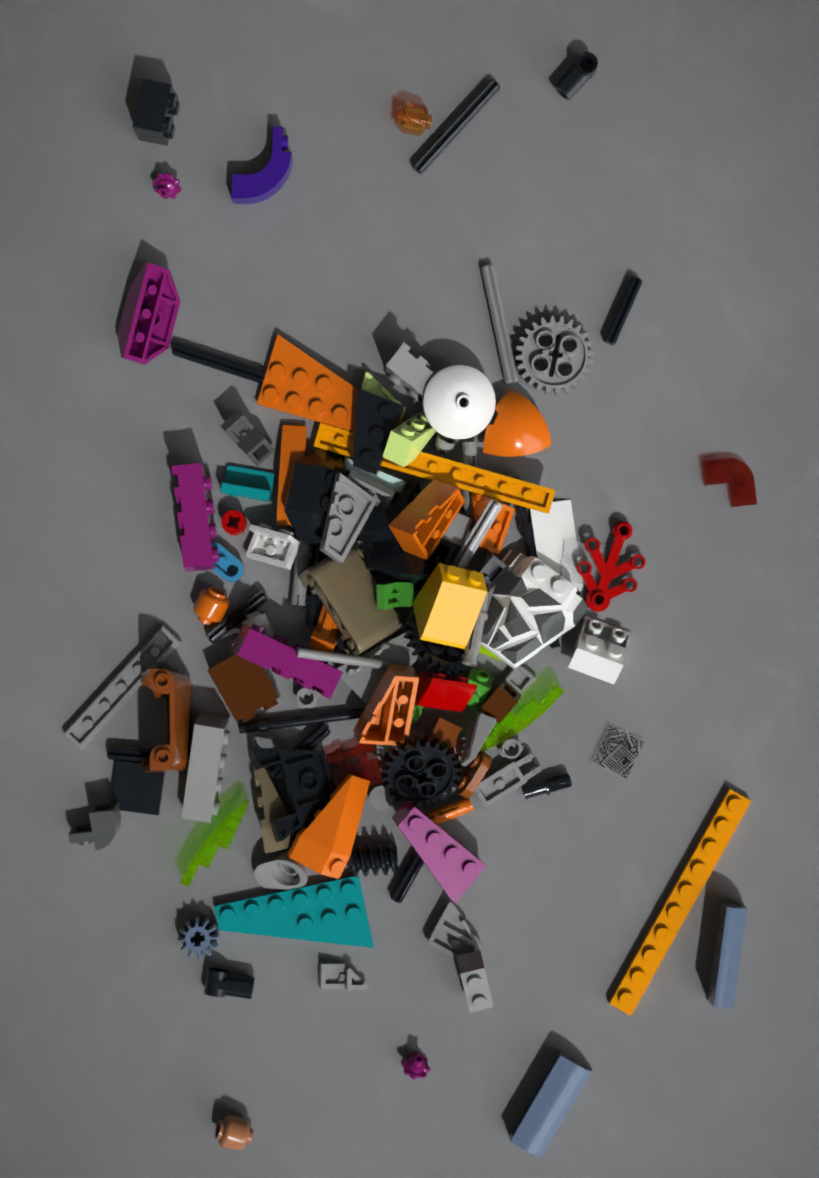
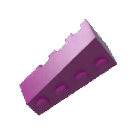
M201 463L171 466L172 475L178 480V485L174 487L177 505H180V509L177 511L179 528L183 532V534H180L183 567L186 572L216 569L215 562H218L220 559L218 547L213 546V538L217 537L216 523L211 522V514L215 513L214 501L209 499L208 491L213 489L211 475H207Z

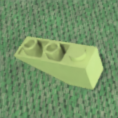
M419 412L391 430L382 457L402 467L415 460L436 432L428 423L424 412Z

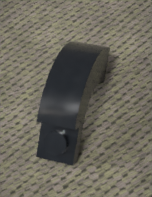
M409 478L399 497L390 507L380 511H372L356 540L375 543L395 538L388 525L422 492L418 481Z

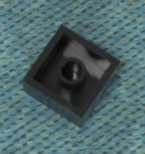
M142 79L132 126L140 141L168 146L169 139H173L175 125L172 123L174 115L177 116L179 113L180 101H177V94L174 92L171 84Z

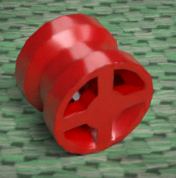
M230 510L223 515L221 525L227 533L237 536L245 531L247 520L241 512Z

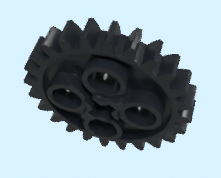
M414 609L409 613V616L405 619L407 624L403 627L407 631L404 638L410 640L407 647L414 648L412 656H420L419 663L425 661L427 662L426 669L433 666L435 673H439L442 670L446 676L450 672L453 675H456L458 672L462 673L469 667L461 663L464 649L420 640Z
M416 735L413 742L407 737L405 745L397 742V750L390 748V756L384 755V763L381 764V779L384 789H388V795H395L396 802L403 798L404 802L408 799L413 801V804L416 806L418 802H422L423 806L426 807L427 801H431L436 805V798L439 797L444 801V793L452 795V787H458L457 780L461 779V764L458 754H455L453 747L448 748L447 741L439 744L438 737L434 738L433 741H429L428 735L425 736L424 740H420L419 736Z

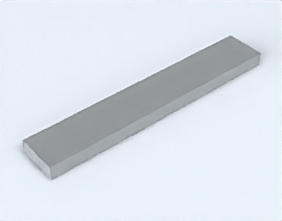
M162 625L69 726L63 735L78 749L83 750L141 687V673L148 669H157L181 641Z

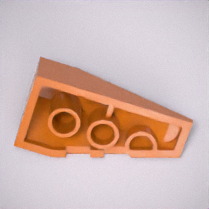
M349 773L330 795V802L322 811L318 809L314 814L316 818L306 829L303 827L299 831L287 856L319 874L339 879L352 852L370 780Z

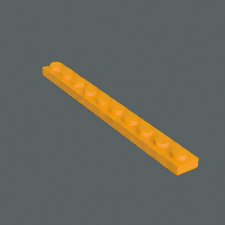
M320 423L314 447L354 458L355 433ZM420 452L415 460L405 467L384 458L381 465L382 467L431 481L435 479L462 490L478 493L546 514L550 512L556 492L554 489L424 452Z
M728 788L611 996L609 1004L630 1016L632 1015L750 805L751 800Z

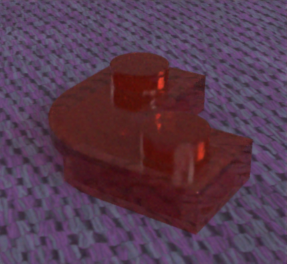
M733 458L702 461L704 486L729 484L731 508L757 505L754 476L751 469L744 462Z

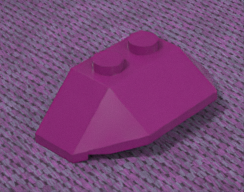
M146 262L130 285L117 333L121 358L145 365L169 348L181 302L171 279L170 270Z

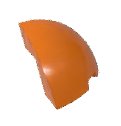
M510 389L495 407L497 417L494 419V423L487 425L483 453L515 457L533 454L548 448L551 445V437L543 416L531 401Z

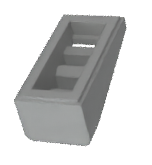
M480 713L471 720L460 762L462 766L468 765L476 758L496 723L495 718Z

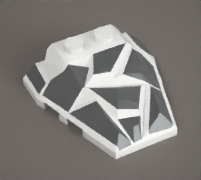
M509 550L502 560L509 569L489 591L490 597L486 612L488 620L484 623L481 645L515 669L548 644L556 641L561 635L573 629L587 611L588 606L583 598L576 594L577 588L538 558L534 556L526 557L520 552Z

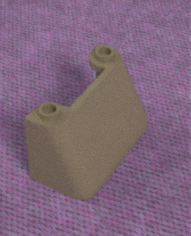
M352 546L343 563H337L332 558L327 557L306 569L298 578L304 587L310 585L314 588L311 591L312 594L318 595L343 635L340 637L341 640L347 639L348 647L344 649L346 654L358 656L402 627L401 622L403 618L397 609H377L375 597L377 582L370 571L366 569L367 566L363 562L362 552L359 548Z

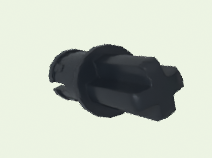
M565 773L550 778H545L544 776L543 780L524 784L522 788L527 800L528 798L543 794L549 796L551 792L570 788L572 782L569 774Z

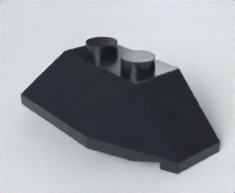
M319 448L293 464L284 511L297 534L299 542L317 547L321 545L335 474L341 473L344 476L346 474L343 455Z

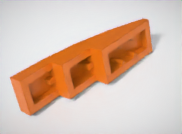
M283 425L276 519V525L292 526L284 508L293 464L306 456L307 426Z

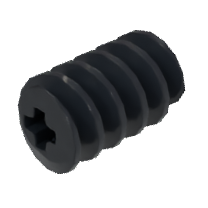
M381 844L377 845L376 852L373 851L371 845L367 846L366 852H363L362 847L358 846L356 853L352 850L348 860L349 873L352 870L354 877H358L360 870H362L364 877H368L370 869L374 876H378L380 869H382L384 875H388L390 868L394 875L398 874L397 846L396 850L393 851L391 844H387L386 851H383Z

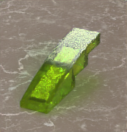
M555 685L541 703L532 697L518 715L510 711L501 723H498L490 732L480 750L490 749L528 727L545 713L565 691L558 685Z
M244 801L209 835L190 862L180 881L181 884L189 887L200 865L209 868L219 846L226 850L230 848L250 802Z

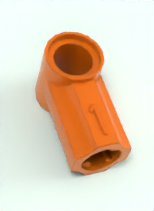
M324 605L319 615L317 627L315 626L313 629L309 648L333 652L338 636V627Z

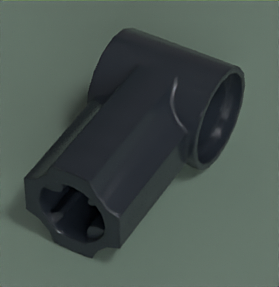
M591 52L581 53L576 62L554 85L558 94L570 101L580 88L595 75L598 65L597 57ZM589 62L593 68L585 71L580 67V63Z
M207 968L204 994L213 997H225L227 995L251 999L255 977L229 973L228 970L221 968Z

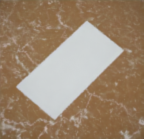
M571 500L552 502L549 514L530 509L537 558L577 588V592L584 591L582 576L576 571V565L580 562Z

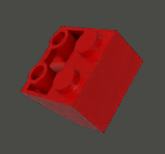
M422 671L421 676L418 675L419 682L414 705L463 712L475 693L477 685L468 683L469 678Z

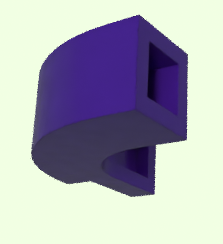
M273 127L272 156L264 169L254 174H232L231 199L233 204H254L264 201L277 193L287 181L293 165L292 152L284 151L288 150L289 138L288 135H284L283 127Z

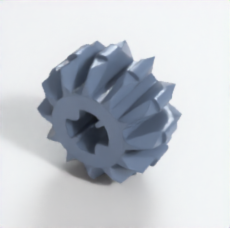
M196 916L195 924L192 920L187 919L185 921L187 927H180L179 931L184 935L179 936L177 939L179 942H186L180 948L182 951L187 948L191 949L188 953L189 957H192L196 951L198 959H202L203 951L210 956L212 954L210 947H218L219 944L212 939H218L220 933H212L217 928V925L212 924L209 927L207 924L210 918L206 917L203 923H201L200 916ZM197 932H201L200 936L204 935L205 937L201 943L196 942L198 939L194 940L193 938Z

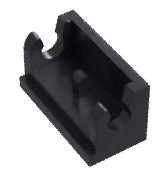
M486 548L484 553L488 557L476 571L483 573L487 592H489L509 567L497 555Z

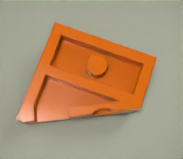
M472 493L471 496L473 527L490 498L478 493ZM502 504L500 512L478 548L483 550L487 548L494 554H500L515 511L514 508Z

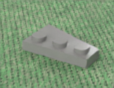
M341 473L335 474L319 549L337 563L344 562L378 501Z

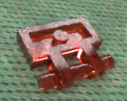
M356 743L357 746L346 749L342 747L337 748L335 752L326 754L328 763L338 761L339 764L338 769L330 770L336 788L349 773L370 780L369 786L383 783L378 758L368 760L367 753L376 751L374 744ZM359 755L360 763L347 766V758Z

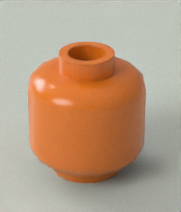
M216 587L201 590L193 607L194 612L198 615L197 619L207 625H211L212 622L218 623L222 621L229 606L227 594Z

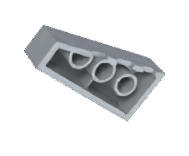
M404 342L386 365V373L389 375L387 379L397 387L400 385L408 389L407 394L418 402L420 399H423L427 383L438 371H431V366L422 356L415 355L414 357L408 352L411 347ZM461 398L459 401L461 407H465L467 404L465 398Z
M201 711L194 724L182 819L211 823L213 816H218L220 801H217V794L222 791L224 778L220 776L221 770L225 769L227 754H224L225 746L228 745L230 739V731L228 730L230 715Z

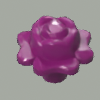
M169 172L165 175L159 173L152 182L155 186L154 191L164 199L168 197L175 199L177 193L182 190L178 186L180 180L174 178Z
M418 1052L406 1054L405 1059L401 1061L404 1074L409 1075L413 1080L425 1078L430 1071V1067L427 1064L428 1059Z

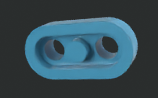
M213 542V546L218 547L220 560L215 562L216 569L212 570L226 581L235 582L240 580L244 574L243 563L221 544ZM231 565L236 567L234 574L228 572V568Z

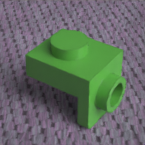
M391 581L376 584L377 591L375 597L377 609L386 610L395 607L413 606V582Z
M472 668L468 676V683L476 684L477 689L466 706L480 711L494 677L484 670Z

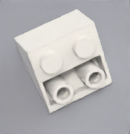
M585 616L568 668L615 684L624 666L631 632Z

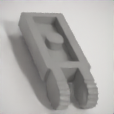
M532 752L516 762L512 761L480 782L475 792L485 808L524 785L528 779L542 771L540 765L531 768L524 775L518 767L530 762L534 758Z

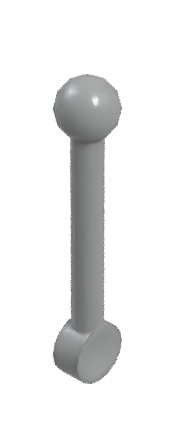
M386 642L382 643L380 649L369 658H376L382 652L389 651L390 645ZM358 666L355 669H350L347 673L348 677L351 679L356 678L358 672L364 667Z

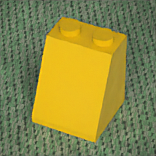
M438 563L413 601L420 640L465 649L487 594L483 573Z

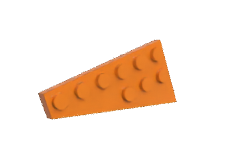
M277 334L257 405L355 433L358 389ZM399 419L397 426L401 425L404 421Z

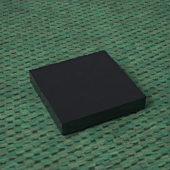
M116 760L111 803L118 802L120 811L160 815L165 772H142V763Z

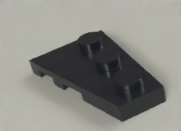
M359 388L357 390L353 466L378 475L384 460L382 456L390 432L397 427L404 406Z

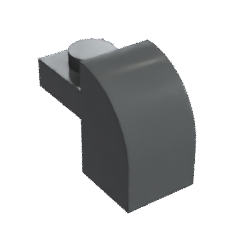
M239 409L221 425V428L257 467L275 451Z
M118 802L95 804L89 812L91 824L73 826L68 834L70 844L88 845L94 841L96 850L108 846L121 825Z

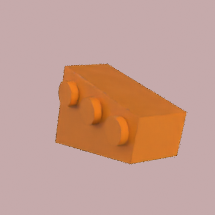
M434 479L388 526L403 551L428 560L465 500L459 488Z
M388 665L353 730L358 743L397 746V742L403 745L406 744L419 682V676L413 666Z

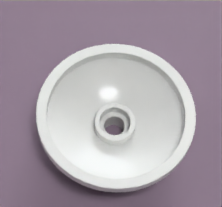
M452 365L441 369L429 380L423 393L422 405L428 423L436 432L452 439H467L479 434L490 423L494 415L496 399L490 381L482 372L466 365ZM461 398H465L467 401L465 407H461L459 404Z

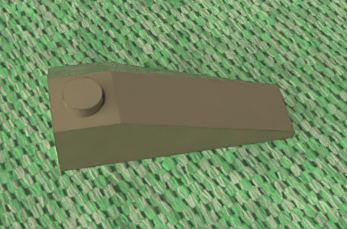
M268 768L254 770L256 787H259V792H257L258 806L260 811L263 812L260 824L265 853L291 848L300 828L287 836L283 841L276 843L270 821L290 815L291 813L287 810L288 807Z

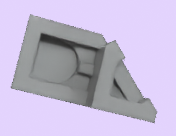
M319 962L320 989L345 988L346 990H368V986L345 963Z

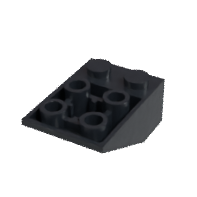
M396 538L377 542L366 569L394 581L413 582L414 589L420 592L438 563L449 565L457 545L441 539L429 559L425 560L403 551Z

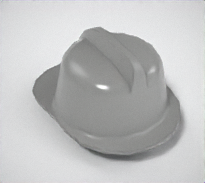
M284 851L274 860L258 865L254 870V877L262 887L277 892L300 888L307 883L306 866L287 856L289 851Z

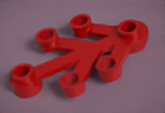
M626 521L616 522L612 526L611 533L614 541L606 563L599 550L600 542L598 539L589 538L584 543L585 550L590 553L600 574L597 586L591 575V564L588 561H580L576 565V571L582 576L589 591L586 595V604L592 611H604L608 608L610 599L637 589V581L634 578H625L622 584L607 590L610 580L633 569H642L646 563L642 555H633L629 561L616 566L623 543L631 537L633 532L632 526ZM621 526L627 529L625 535H621L619 532ZM590 541H594L596 543V548L594 550H591L588 547V543ZM636 557L641 559V565L638 567L634 565ZM581 564L588 566L586 573L580 571ZM628 580L633 582V587L630 590L625 586ZM597 595L602 597L601 604L595 603L594 599Z

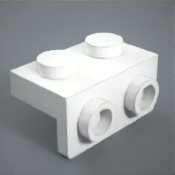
M260 523L259 526L250 524L248 529L254 534L245 556L291 570L300 546V542L293 537L294 534L285 529H280L279 532L274 531L271 526Z

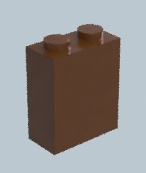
M236 654L207 670L236 722L241 719L244 723L257 716L255 711L262 707L265 711L278 704L276 699L281 697L265 668Z

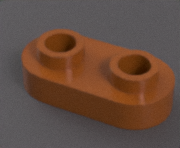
M483 751L478 752L476 758L468 764L463 774H461V779L457 780V794L464 798H469L475 792L491 765L492 758L490 755Z

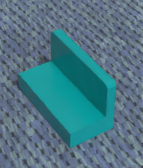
M229 465L227 466L224 483L222 482L220 492L224 495L271 502L275 474Z

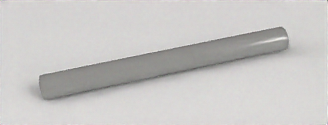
M301 647L296 649V657L382 670H386L389 664L394 665L393 661Z

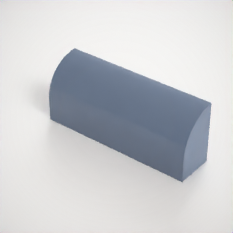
M720 902L707 1000L713 1007L733 1008L735 1005L747 907L745 905Z
M558 1050L510 1132V1142L535 1156L543 1157L590 1076L592 1069Z

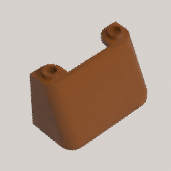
M148 669L141 673V686L150 688L154 698H166V745L154 747L150 752L149 758L142 760V772L184 771L189 767L192 745L191 680L183 673L166 669Z

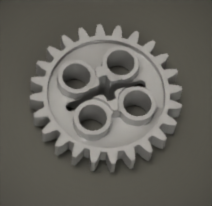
M551 316L549 323L544 318H541L540 326L533 322V331L525 329L524 333L527 338L520 337L518 340L523 346H516L515 349L522 353L515 357V361L522 362L517 367V370L525 371L521 379L530 378L529 387L534 383L537 384L536 392H539L543 387L545 388L546 395L549 394L551 389H554L556 396L559 395L560 389H563L565 394H568L569 386L575 390L578 388L576 381L585 382L582 374L589 375L591 373L586 366L594 364V361L588 359V357L593 356L595 351L588 350L587 348L593 342H585L584 339L588 336V332L580 334L579 331L582 326L579 325L574 329L572 327V319L568 324H564L563 316H561L559 322H555L554 316ZM560 335L561 338L557 351V356L560 357L555 362L553 377H550L549 370L552 356L548 354H552L556 336ZM542 336H547L551 340V345L543 347L539 344L538 339ZM563 342H573L575 350L572 352L565 351L563 349ZM543 360L547 365V369L544 371L536 370L534 362ZM567 365L571 373L567 376L561 375L558 372V366Z

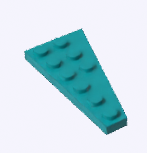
M353 875L300 888L214 905L219 931L374 948L359 875L358 877Z

